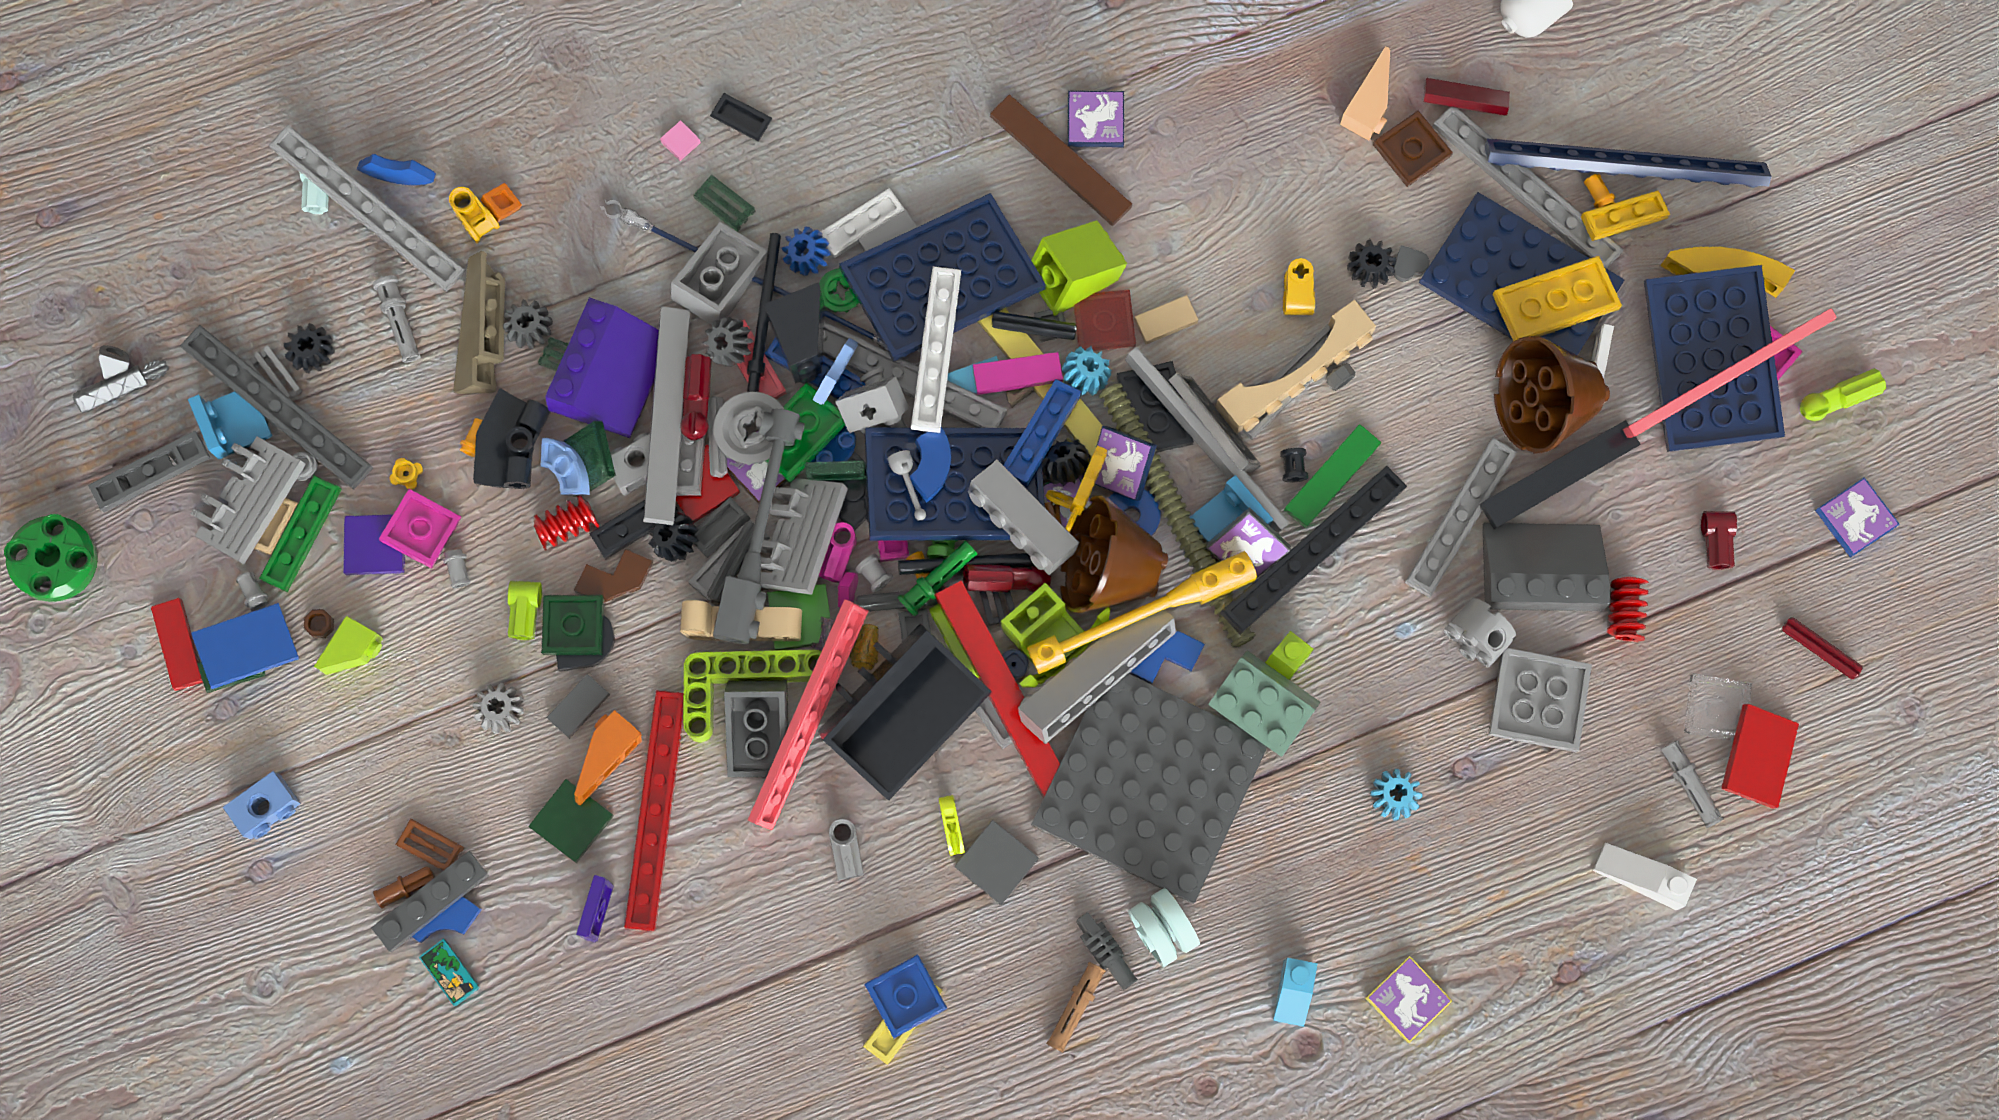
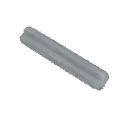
M713 396L709 399L710 474L713 477L722 478L728 473L727 457L717 446L713 426L717 412L725 402L722 397Z

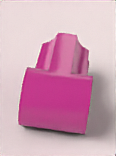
M844 522L836 523L819 577L831 582L840 583L846 571L852 550L857 544V537L851 525ZM846 531L851 534V538L846 544H838L835 541V537L839 532Z

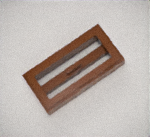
M413 819L409 820L395 844L443 871L458 860V855L464 850L463 846ZM413 827L452 847V853L450 854L411 833ZM409 838L448 859L447 862L443 864L405 843L406 839Z

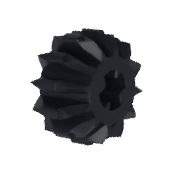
M1371 239L1366 241L1365 246L1358 243L1355 251L1350 252L1348 256L1351 262L1348 263L1347 270L1354 272L1351 277L1352 281L1360 278L1362 280L1361 287H1365L1367 282H1370L1373 289L1377 288L1378 282L1383 285L1387 284L1388 276H1393L1395 273V268L1392 266L1396 264V257L1390 256L1392 252L1391 247L1382 249V240L1376 246L1373 245Z
M309 323L306 330H304L302 326L297 325L298 333L296 335L288 333V337L292 341L283 343L284 348L288 351L285 357L289 362H292V366L296 370L303 367L305 373L310 374L313 366L317 371H321V363L331 364V360L327 355L335 354V349L330 346L333 343V338L330 335H326V330L323 327L316 329L313 324Z
M1066 438L1064 442L1056 440V444L1050 447L1041 462L1043 474L1046 475L1053 485L1060 483L1064 487L1069 482L1075 484L1077 479H1083L1090 463L1088 449L1080 443L1079 439L1071 441L1069 438Z
M675 511L673 525L654 523L655 529L649 532L653 538L648 543L654 548L653 553L670 562H676L678 559L686 560L687 552H694L692 548L693 543L699 542L694 536L699 531L693 525L694 520Z

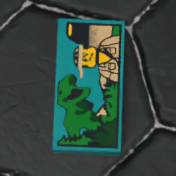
M443 938L419 956V959L453 1006H457L480 988L446 939Z

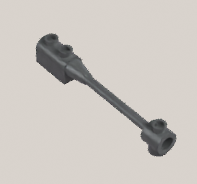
M777 408L772 409L771 413L764 412L760 435H765V439L773 443L749 551L743 559L738 577L726 576L713 631L714 639L738 644H749L750 638H757L760 622L754 620L757 609L763 610L766 593L761 592L762 585H760V552L784 446L794 445L795 439L801 440L805 423L799 422L800 415L795 412Z

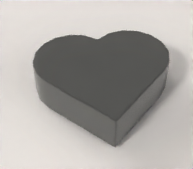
M1401 245L1396 258V264L1393 267L1395 268L1394 277L1399 281L1406 282L1412 279L1414 275L1424 274L1429 267V257L1421 251Z

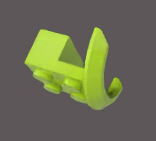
M1046 583L1001 620L1002 631L1031 662L1032 660L1027 650L1028 646L1055 635L1058 643L1084 632L1066 612L1065 603ZM1109 607L1097 616L1091 628L1109 621ZM1091 642L1064 653L1066 663L1041 674H1030L1019 684L1022 688L1043 686L1049 677L1056 676L1062 671L1069 660L1081 655Z

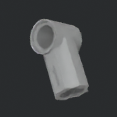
M847 819L835 820L829 828V837L838 881L864 876L854 824ZM840 825H846L851 829V836L846 841H839L834 837V831Z

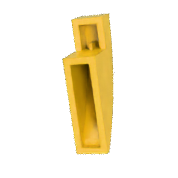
M1692 247L1670 251L1660 265L1675 275L1762 265L1765 292L1775 298L1783 291L1795 272L1794 269L1761 254L1727 247Z

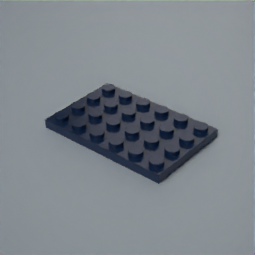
M1477 192L1421 277L1419 283L1512 339L1492 295L1494 290L1590 258ZM1605 268L1617 293L1625 279ZM1602 316L1540 337L1578 355Z
M991 193L839 263V269L893 362L922 348L933 266L961 270L953 333L993 315L996 311L999 312L1045 290L1046 286Z
M1762 265L1644 280L1660 406L1665 405L1772 342ZM1774 356L1664 419L1663 428L1667 452L1785 437Z
M865 428L869 541L1011 540L1010 535L1003 528H998L991 521L989 513L983 507H978L972 502L968 490L971 480L994 461L998 460L1004 465L1026 428H943L951 449V464L947 479L940 491L927 503L914 487L921 509H924L926 512V517L923 520L915 518L914 513L916 510L903 475H898L892 471L887 458L899 451L909 450L913 459L912 469L908 472L910 477L920 464V452L915 441L928 431L912 430L911 428ZM1040 464L1026 489L1045 508L1042 464Z

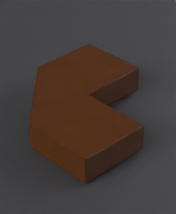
M625 549L613 575L586 564L574 591L580 595H603L605 603L628 592L632 593L640 590L653 565V561Z

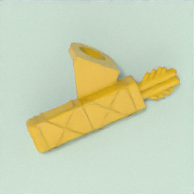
M1098 445L1075 498L1054 490L1046 492L1045 497L1048 500L1068 508L1072 512L1065 528L1068 532L1071 531L1077 515H1081L1082 511H1084L1107 456V449Z

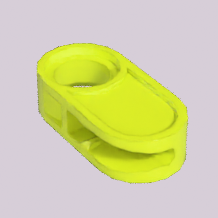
M953 795L939 797L949 854L952 856L965 853Z

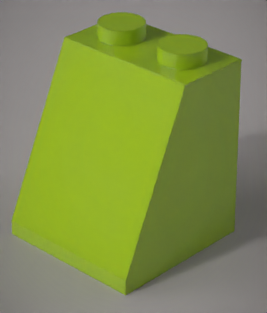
M1098 220L1043 237L1031 260L1046 284L1045 290L1039 292L1049 309L1052 310L1054 316L1117 282L1127 265L1124 256L1116 248Z

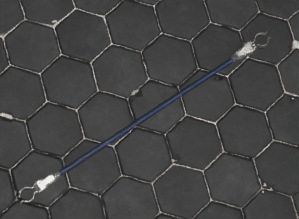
M605 200V203L607 205L618 204L622 212L621 215H609L606 213L605 207L600 206L601 210H604L607 217L611 219L620 217V221L629 227L654 232L693 252L698 250L697 247L655 227L654 224L640 216L635 210L631 208L622 209L620 203L616 200L608 202ZM754 275L752 281L763 285V279ZM774 285V292L782 296L790 294ZM825 310V317L872 339L879 347L886 350L877 334H873Z

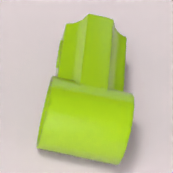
M510 581L508 587V605L510 607L509 638L517 640L535 639L537 608H540L542 602L541 582Z

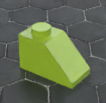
M346 616L314 667L328 675L368 664L370 659H374L379 654L383 638L371 629Z
M1289 631L1265 663L1291 680L1314 649L1292 631Z

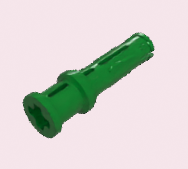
M966 540L963 541L925 578L923 576L919 577L916 580V585L905 595L900 594L897 598L916 617L919 614L918 610L930 599L934 600V595L938 593L937 591L973 557L977 556L978 553Z

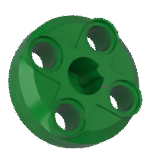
M50 514L27 522L13 535L4 548L6 568L13 583L28 596L42 601L57 602L76 596L88 586L97 568V551L89 533L77 522L59 514ZM57 525H63L62 532L52 536L53 528ZM27 549V555L21 560H16L17 553L20 550ZM86 556V564L80 568H76V561L79 558ZM46 581H51L50 589L46 592H40L41 585Z

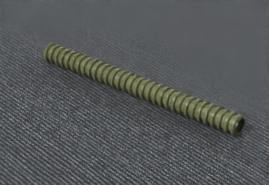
M1116 383L1102 390L1099 398L1104 399V407L1109 408L1107 411L1108 415H1112V422L1117 423L1116 430L1153 443L1152 439L1147 438L1148 432L1143 431L1144 424L1139 423V415L1134 414L1136 409L1130 406L1131 400L1126 399L1128 394L1122 391L1123 385ZM1154 453L1145 484L1151 487L1149 492L1155 495L1154 501L1159 502L1158 509L1163 510V518L1168 519L1166 524L1172 527L1171 533L1176 534L1175 541L1180 542V550L1185 551L1183 556L1189 559L1188 565L1193 566L1192 572L1195 573L1216 564V559H1212V553L1206 549L1207 543L1202 541L1204 539L1203 535L1198 534L1199 527L1194 526L1195 520L1189 517L1191 512L1185 509L1187 507L1186 503L1181 502L1183 497L1177 494L1178 488L1173 487L1174 481L1169 479V471L1164 470L1165 464L1160 462L1161 456ZM1232 591L1212 600L1209 604L1211 607L1214 606V614L1219 615V623L1224 624L1222 629L1228 632L1227 638L1232 639L1231 646L1237 648L1253 640L1256 634L1250 631V626L1240 635L1220 614L1234 600L1232 597L1234 593Z

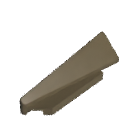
M480 251L468 259L453 389L454 393L457 394L496 392L494 364L504 361L505 280L500 272H493L486 262L487 254L484 251Z

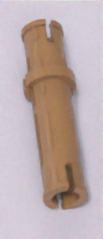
M1088 962V966L1078 985L1073 986L1071 991L1074 993L1049 1041L1046 1043L1064 1053V1049L1089 1001L1093 1002L1095 998L1093 994L1103 974L1106 972L1091 962Z

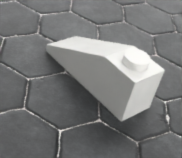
M1604 843L1593 868V871L1674 910L1686 906L1697 880L1671 866L1608 843Z

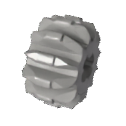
M499 683L495 691L494 687L489 684L487 685V695L482 692L477 694L482 702L473 703V708L479 710L474 715L476 721H482L481 727L484 730L491 727L494 734L499 733L501 726L506 732H510L511 727L509 723L512 721L514 724L519 725L520 720L515 715H521L525 712L522 707L518 706L523 702V698L515 696L517 690L512 686L506 690L505 684ZM497 703L505 706L501 707L503 711L500 714L493 711V709H497L495 707Z

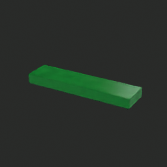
M1359 424L1289 502L1284 511L1304 528H1307L1378 449L1382 442Z
M313 475L259 577L261 581L288 593L342 490L339 486Z

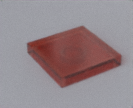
M1130 289L1093 293L1074 304L1078 348L1081 346L1086 351L1087 348L1092 346L1093 351L1136 347Z

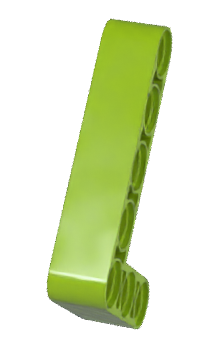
M822 650L696 652L690 654L684 662V730L690 739L695 742H705L712 736L714 729V684H727L728 681L772 680L808 682L813 672L809 668L810 664L819 658ZM785 660H792L796 663L794 670L788 673L782 672L780 665ZM731 661L736 663V669L732 673L724 674L721 672V667L725 662ZM755 661L766 663V667L761 673H753L750 671V668ZM704 662L706 669L702 674L696 675L691 672L692 666L695 663ZM697 691L706 693V699L701 704L691 702L692 695ZM698 720L705 721L706 728L703 732L698 734L691 732V726L694 722Z

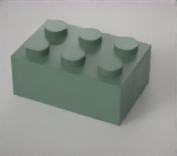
M1247 650L1208 705L1282 757L1321 702Z

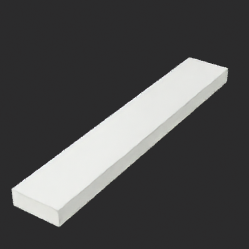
M934 266L932 268L911 423L912 430L940 433L961 277V270Z

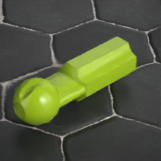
M1871 369L1837 383L1835 387L1823 392L1808 394L1800 403V412L1807 420L1819 421L1826 417L1828 413L1841 408H1848L1884 393L1886 389L1885 379L1879 370Z

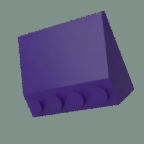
M589 297L546 393L545 398L548 410L631 438L655 381L659 330L617 306Z

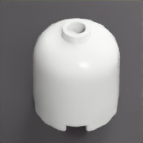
M1501 0L1502 25L1509 33L1515 32L1526 38L1534 37L1566 14L1572 8L1573 2L1572 0Z

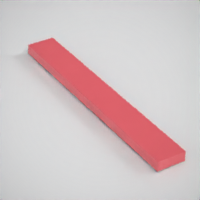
M1832 308L1820 313L1622 430L1627 438L1637 436L1832 322L1836 318Z
M844 599L753 806L748 821L773 830L868 614V610L851 601Z

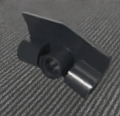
M502 388L498 390L476 434L473 482L475 484L509 489L530 488L534 444L551 413L548 407L531 399L526 403ZM517 439H525L528 442L523 448L512 446Z

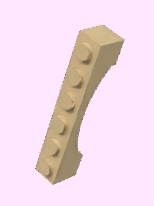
M1355 299L1332 315L1328 324L1332 330L1327 340L1318 352L1303 366L1289 375L1267 384L1244 387L1240 382L1217 399L1215 408L1236 434L1243 429L1248 432L1260 422L1258 418L1267 412L1268 415L1276 412L1283 405L1281 401L1288 396L1294 398L1305 389L1304 384L1311 379L1314 382L1318 381L1328 372L1326 368L1334 362L1337 365L1341 364L1351 355L1349 351L1356 346L1361 349L1373 339L1372 334L1376 325Z

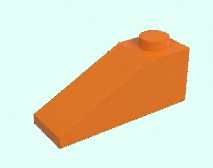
M615 710L609 716L607 714L603 715L594 726L596 730L593 732L574 793L575 802L579 806L642 742L641 732Z

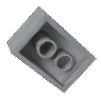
M719 222L671 282V300L690 310V312L711 325L715 320L728 317L736 307L768 251L722 222Z

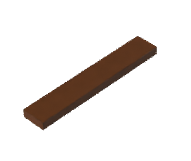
M1010 94L990 112V117L1112 227L1132 208V203Z

